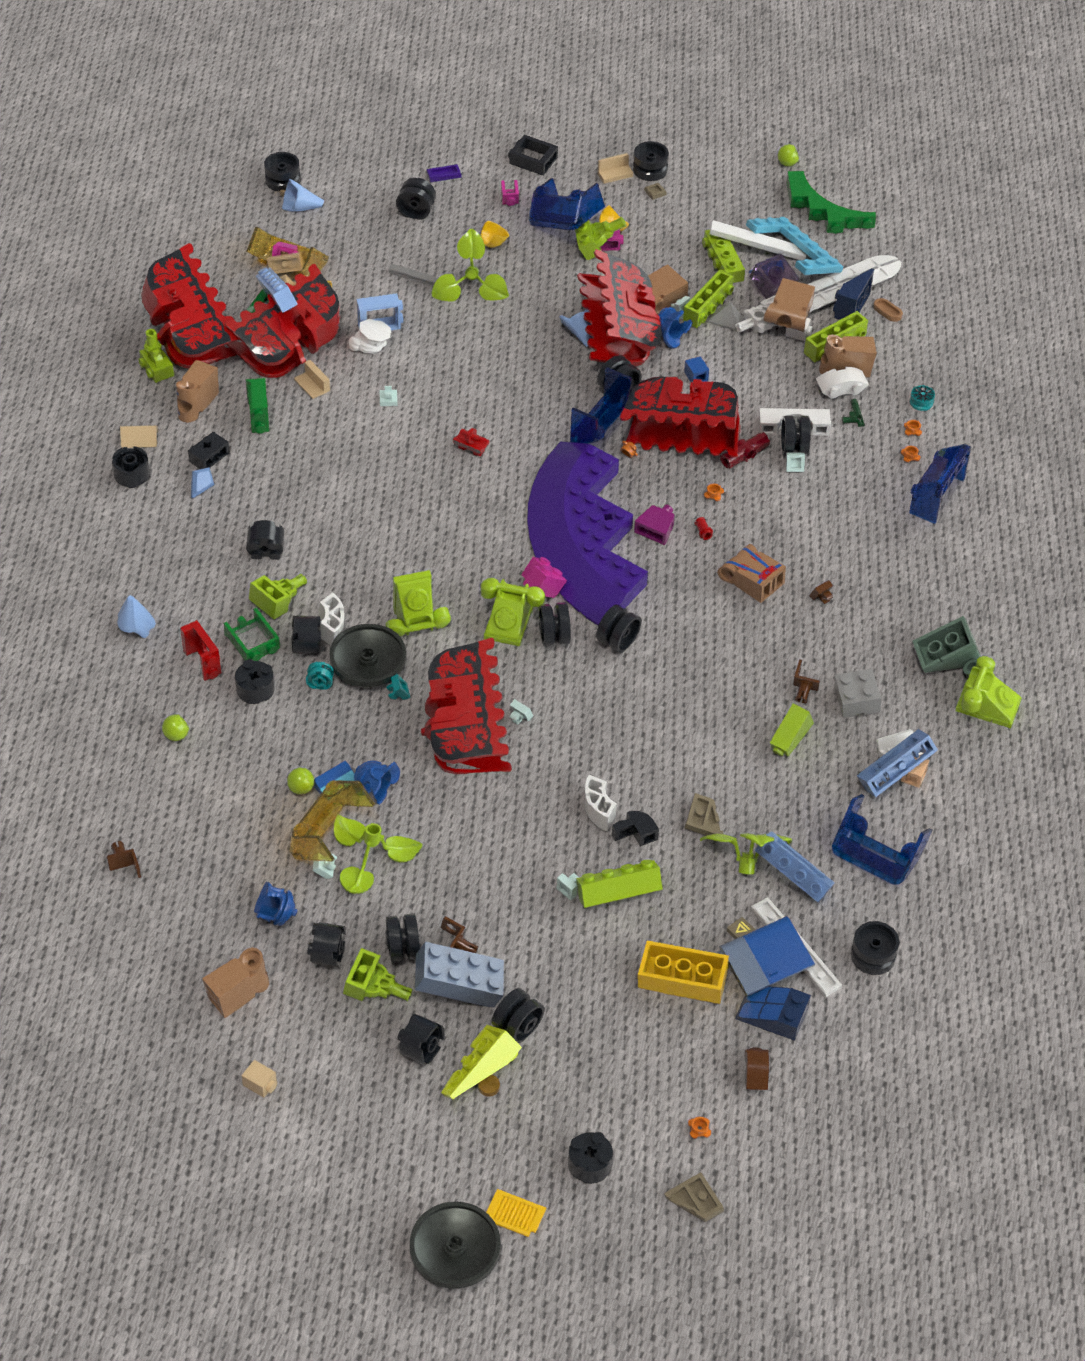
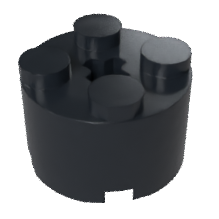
M133 446L134 449L122 447L113 454L112 467L114 478L122 486L135 488L145 483L150 477L147 453L140 447Z
M259 520L254 522L253 526L250 527L249 525L246 550L251 555V558L262 559V557H269L272 560L280 559V555L283 553L284 528L281 525L279 527L276 526L275 522L269 520Z
M293 616L291 635L293 653L319 654L320 643L317 642H321V631L317 627H320V616Z
M247 659L238 667L235 672L236 692L243 702L259 704V702L267 701L272 697L275 686L271 665Z
M323 922L313 924V943H309L307 954L310 955V961L313 964L339 967L337 962H341L344 953L345 941H343L342 934L346 935V927Z
M413 1014L405 1029H401L397 1036V1040L400 1041V1054L424 1065L425 1063H431L440 1051L441 1047L438 1046L439 1040H444V1027L423 1016Z
M587 1132L574 1137L571 1140L568 1153L570 1173L576 1179L587 1184L603 1181L612 1168L613 1148L611 1143L601 1132Z

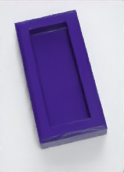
M458 164L426 169L430 183L462 178Z

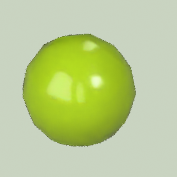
M784 145L778 151V160L784 166H793L799 160V155L794 145Z
M173 714L167 716L163 721L162 732L169 740L180 741L188 734L189 726L181 715Z
M295 768L287 777V786L293 793L298 795L309 793L314 786V776L306 768Z

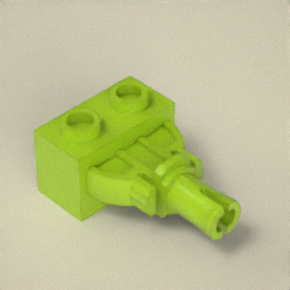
M620 217L610 223L604 221L592 224L587 220L574 226L578 248L586 260L595 258L594 251L596 249L601 251L600 246L607 239L611 238L615 231L626 227L624 218Z
M154 329L146 330L147 340L145 341L144 349L139 351L140 358L138 362L141 368L146 369L148 378H152L155 383L173 377V364L161 349L162 346L157 341V332Z
M301 573L291 580L283 578L279 581H271L263 575L250 583L249 600L275 620L288 612V606L292 597L297 595V588L307 584V579Z
M361 948L345 982L343 994L363 1001L364 997L375 998L380 996L386 999L388 995L392 994L408 1001L413 989L395 982V975L388 973L387 969L379 963L381 955Z

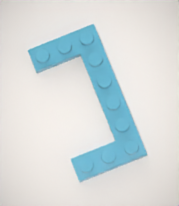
M768 217L767 219L755 218L747 220L746 226L755 234L780 232L813 260L804 259L796 261L795 267L804 275L842 272L844 266L837 259L830 256L826 250L819 247L818 243L812 241L807 234L802 233L797 226L790 223L789 219L785 217Z

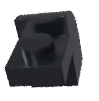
M641 811L627 812L626 820H620L612 825V837L614 841H618L633 835L639 846H643L658 840L659 828L648 814Z

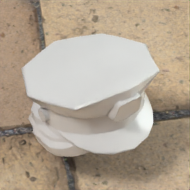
M364 320L360 322L359 331L349 339V349L351 351L371 354L379 352L387 345L386 339L390 338L391 328L383 321Z

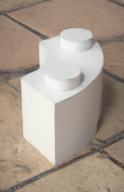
M845 367L844 370L838 371L832 369L816 378L822 393L831 399L844 394L857 395L869 385L863 371L854 367Z
M334 593L323 599L319 606V616L322 620L320 623L321 639L330 646L334 639L343 632L344 607Z
M588 775L585 784V810L590 820L597 827L607 832L616 818L617 803L607 796L606 781Z

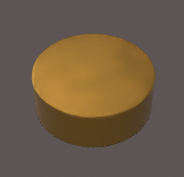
M491 1074L478 1083L479 1092L488 1097L496 1095L500 1089L499 1079Z

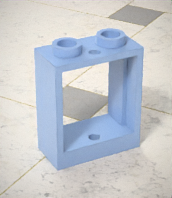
M397 293L357 299L359 328L360 322L367 320V311L393 308V316L373 320L383 321L391 330L401 329L403 314L400 313V310H403L402 300L398 299Z

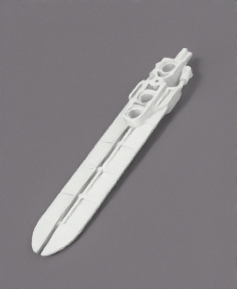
M890 255L874 256L844 268L840 273H832L809 283L808 285L815 286L813 304L809 312L837 301L835 299L836 291L840 290L844 283L871 268L875 269L872 286L893 277L900 270L901 261H896L898 258ZM775 296L763 300L757 307L746 309L744 312L746 320L735 324L737 332L739 333L751 328L755 333H763L765 330L777 326L776 324L764 321V314L769 305L774 302Z

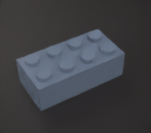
M425 942L417 952L415 970L416 991L486 1007H495L503 997L504 960L430 942Z

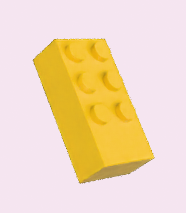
M646 941L638 972V988L720 1004L729 969V955Z

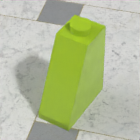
M794 703L791 705L770 741V745L773 748L772 751L775 754L790 756L814 724L809 711Z

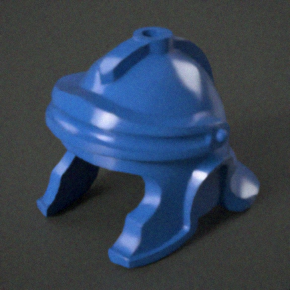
M666 307L658 314L662 337L668 347L677 348L680 345V337L683 333L686 334L689 331L693 322L690 319L679 323V318L684 311H676L672 307Z
M367 761L356 768L353 785L360 794L373 792L372 795L375 796L377 804L380 805L387 796V789L390 784H395L399 780L400 769L396 762L387 766L385 764L382 765L379 761Z
M266 881L257 899L254 912L257 913V918L260 917L269 923L273 921V925L282 926L292 916L295 917L298 910L295 909L293 894L290 890H287L285 893L284 888L274 887L270 882Z

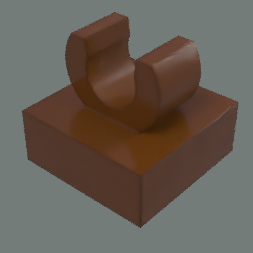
M828 580L817 586L809 595L812 600L819 598L824 604L828 603L833 598L830 592L833 584Z

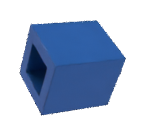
M701 356L685 360L684 373L690 382H693L694 379H701L702 382L708 381L709 368Z

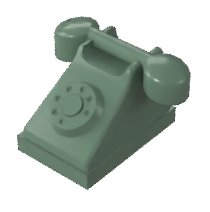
M964 616L913 640L915 650L925 673L963 668V671L969 677L972 667L976 665L977 659L981 657Z

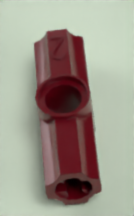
M762 432L748 440H739L738 457H729L728 452L720 456L722 465L726 468H732L744 460L748 462V459L754 458L757 452L770 445L768 435Z

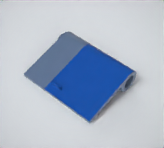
M788 916L719 946L720 951L717 952L718 954L729 955V965H731L747 996L815 966L812 957Z

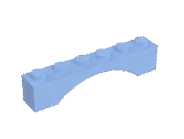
M266 267L258 271L259 274L256 275V278L267 296L268 294L271 295L282 313L298 305L289 287L271 268L267 269Z

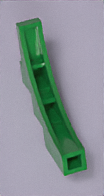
M788 171L786 184L790 208H807L808 220H825L827 233H843L844 228H875L876 212H862L838 206L823 198L810 186L804 171Z

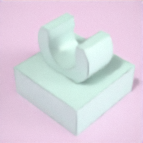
M685 296L682 299H678L676 303L671 304V307L676 309V311H684V306L691 298Z
M385 386V390H380V406H398L397 390H392V386Z
M786 453V472H804L805 453Z
M514 699L510 704L513 710L510 718L517 725L523 718L529 721L533 717L530 708Z
M321 851L315 853L313 871L325 879L332 878L333 871L336 868L334 862L337 856L332 853L326 855Z
M562 873L557 877L556 889L569 900H572L577 896L576 878L579 877L573 873L568 878Z

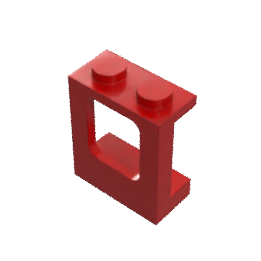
M198 620L180 627L183 652L186 656L198 652L204 681L216 678L221 674L219 649Z

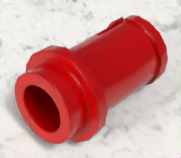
M704 517L697 518L694 524L699 531L700 538L704 540L710 539L713 536L712 528L708 526Z

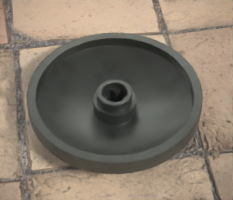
M378 624L352 626L341 632L334 639L330 647V664L335 674L343 681L359 687H375L390 682L391 677L401 673L406 663V647L402 638L392 629Z
M458 1201L445 1202L430 1208L416 1221L410 1235V1255L415 1268L426 1280L444 1288L459 1289L477 1284L492 1272L500 1255L501 1241L496 1223L484 1210L470 1203Z

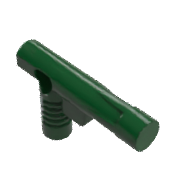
M854 398L850 401L853 411L849 412V417H842V423H857L858 427H864L865 423L858 401Z

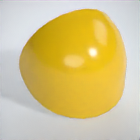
M608 205L601 212L599 222L607 221L610 223L620 218V216ZM625 221L626 227L621 228L620 232L625 230L629 226L627 221Z
M486 221L481 230V238L486 247H498L509 237V233L502 226L491 221Z

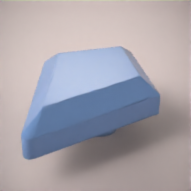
M210 467L192 471L191 498H195L214 485Z

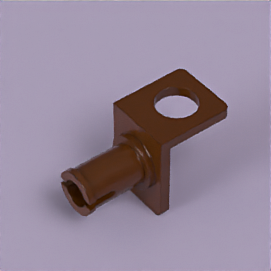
M799 659L793 682L794 686L799 687L795 701L800 702L802 697V703L806 704L810 690L819 691L820 681L799 676L802 666V660Z
M118 841L119 847L114 842L111 845L114 854L107 856L109 870L113 871L134 865L138 878H141L134 849L125 850L122 841Z
M445 916L441 929L456 936L450 947L476 953L479 946L463 938L465 927ZM447 924H451L456 930L451 929Z

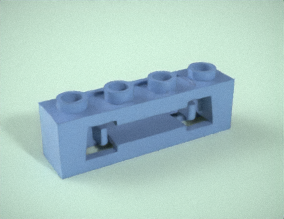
M918 729L859 773L857 777L865 790L877 797L938 751L930 736ZM881 781L886 782V783H884L882 786L879 787L878 784H879Z
M771 831L766 834L767 836L774 837V841L768 842L762 847L758 845L755 851L814 900L819 902L835 882Z

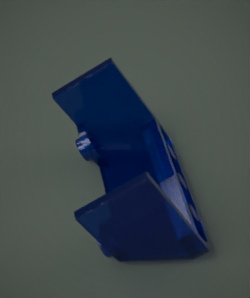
M550 178L541 186L536 187V190L533 192L528 217L530 225L561 230H575L605 207L599 185L595 183L586 191L576 189L569 196H559L554 179Z
M608 367L605 369L604 395L589 413H585L574 407L571 409L570 442L591 444L604 438L606 431L621 415L631 392V377Z
M961 444L936 451L932 463L920 481L914 484L910 494L913 495L909 510L910 514L936 524L941 498L954 479L963 482L965 480L971 446Z
M860 794L852 798L832 843V851L836 856L893 885H898L906 880L920 859L933 829L928 828L921 832L916 843L908 842L898 852L865 835L868 829V822L865 817L857 814L865 795Z

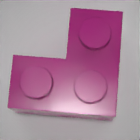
M532 557L521 574L525 578L523 585L526 586L528 584L529 588L533 586L539 587L544 591L545 597L555 598L567 580L562 576L563 573L557 568H553L550 565L551 562L546 558Z

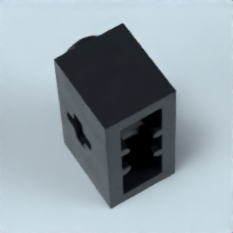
M212 432L188 450L189 462L199 469L212 467L230 453L229 442L215 432Z

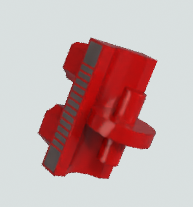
M471 428L469 431L461 429L459 434L453 438V443L457 444L459 449H469L473 451L474 455L479 457L489 445V439L477 435V431L474 428Z

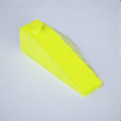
M486 1025L470 1045L471 1048H474L472 1053L468 1056H463L460 1061L463 1068L452 1074L441 1093L446 1097L454 1099L513 1061L522 1047L506 1030Z

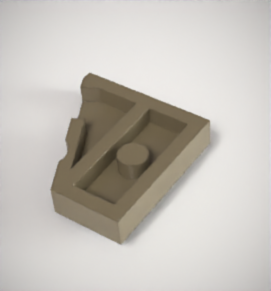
M697 793L694 794L685 829L706 836L710 834H723L719 827L720 820L715 810L714 799Z
M701 1172L664 1193L666 1199L704 1222L724 1212L723 1205Z

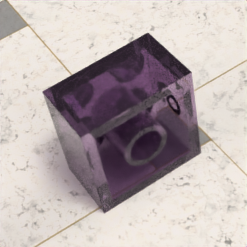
M782 254L755 264L749 275L766 299L776 295L783 278L796 282L800 279Z

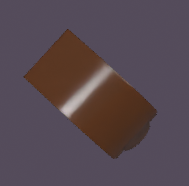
M758 1047L745 1050L746 1089L768 1090L769 1051Z

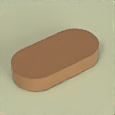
M879 298L874 301V310L889 321L897 322L902 319V310L887 299Z

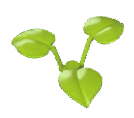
M472 228L469 229L458 241L457 251L462 258H470L471 266L467 267L465 275L457 281L453 274L440 276L433 286L432 297L441 301L453 302L461 294V288L458 284L466 278L469 280L477 278L483 284L479 288V294L483 299L495 301L508 298L509 293L503 277L498 274H490L483 281L479 276V270L474 266L473 258L481 259L483 257L485 244L478 232Z
M339 814L335 819L334 837L340 844L352 846L356 842L361 843L364 840L367 845L361 869L351 866L344 868L340 873V883L350 893H364L374 883L373 874L364 871L370 847L377 846L381 841L383 849L388 850V857L396 862H408L416 856L423 845L416 840L402 836L389 837L385 842L384 835H381L382 829L378 824L370 823L365 827L362 823L345 818Z
M742 833L740 836L749 839L751 843L749 852H742L741 856L736 837L726 834H710L700 838V841L710 839L733 844L737 855L736 861H739L738 872L750 875L755 874V864L759 856L757 852L754 856V843L762 847L766 843L774 841V837L767 836L766 834ZM777 835L783 841L791 844L792 838Z

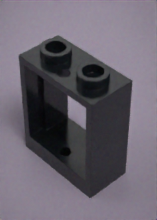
M523 135L508 153L509 164L544 176L558 158V146ZM526 148L543 154V157L538 160L521 154V152Z

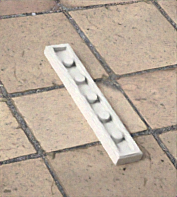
M714 220L711 223V235L797 260H804L806 258V253L793 243L759 233L755 234L752 231Z
M768 897L751 906V910L764 925L784 917ZM800 936L815 963V966L803 972L824 997L841 989L842 984Z

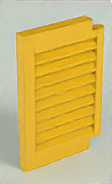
M497 1189L486 1213L489 1214L496 1225L529 1237L531 1232L536 1233L547 1208Z

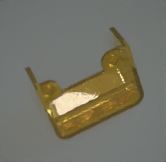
M255 227L246 250L249 254L257 257L258 262L267 264V258L272 256L273 246L276 243L283 242L297 245V251L301 252L304 266L302 270L294 272L304 276L310 275L308 272L310 265L316 264L321 271L329 259V256L314 247H310V249L273 236L259 227ZM281 252V255L288 254L287 252Z
M332 780L326 785V788L292 831L290 853L294 859L334 861L335 858L321 839L322 835L344 806L374 807L375 805L360 781Z

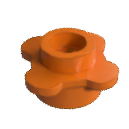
M909 420L904 424L906 435L920 436L922 434L919 421Z
M622 441L623 446L620 450L623 454L630 458L633 455H638L636 453L637 447L632 442Z
M907 446L901 450L905 462L919 461L921 458L918 455L919 450L915 446Z
M710 484L707 486V492L704 493V497L720 501L724 489L718 484Z
M704 1117L690 1119L688 1121V1125L691 1127L690 1136L694 1139L701 1136L710 1137L709 1119Z

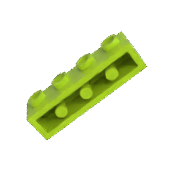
M705 230L702 244L704 248H707L708 257L712 258L714 268L733 275V283L744 281L745 268L731 241L711 235L710 230Z
M719 270L684 306L683 322L691 319L693 322L692 326L695 328L705 323L707 317L713 314L719 305L723 304L728 295L732 294L734 290V276Z
M856 311L805 339L804 354L814 363L821 360L825 353L824 347L828 335H837L841 338L843 336L864 337L867 333L868 320Z
M643 860L635 865L625 864L621 868L604 869L600 873H586L582 877L576 878L579 900L584 908L663 890L660 867L654 860Z

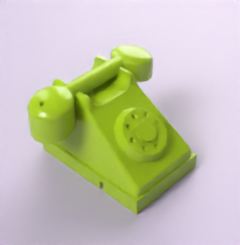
M430 570L393 577V611L398 619L388 620L385 626L395 631L400 637L405 634L409 635V632L429 628L433 630L434 627L441 629L446 627L451 621L447 607H440L433 612L432 575Z
M495 578L485 579L481 583V596L485 599L495 598L484 633V639L493 638L495 642L520 646L533 607H539V605L545 603L544 591L536 586L529 588L528 584L525 587L508 584L505 582V579H502L500 583Z
M981 656L977 659L976 665L971 669L955 711L988 722L992 720V723L1011 729L1022 697L994 675L995 661L988 656Z

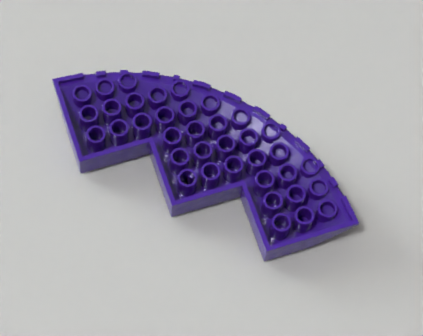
M560 441L540 467L531 488L527 512L529 540L534 556L537 558L544 557L551 562L550 565L563 573L562 576L567 580L559 592L562 598L571 604L576 611L581 612L586 619L598 626L602 617L613 605L618 604L626 608L647 586L648 571L611 552L633 527L632 513L597 495L618 474L619 459L591 444Z

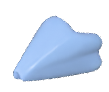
M289 179L283 198V210L297 212L322 207L323 199Z
M586 309L583 312H579L571 318L560 315L561 323L588 347L587 341L593 337L586 333L585 328L591 325V323L587 322L583 315L589 312V310Z
M131 595L126 598L118 613L117 625L120 630L127 633L135 632L142 638H146L149 635V631L156 625L153 616Z

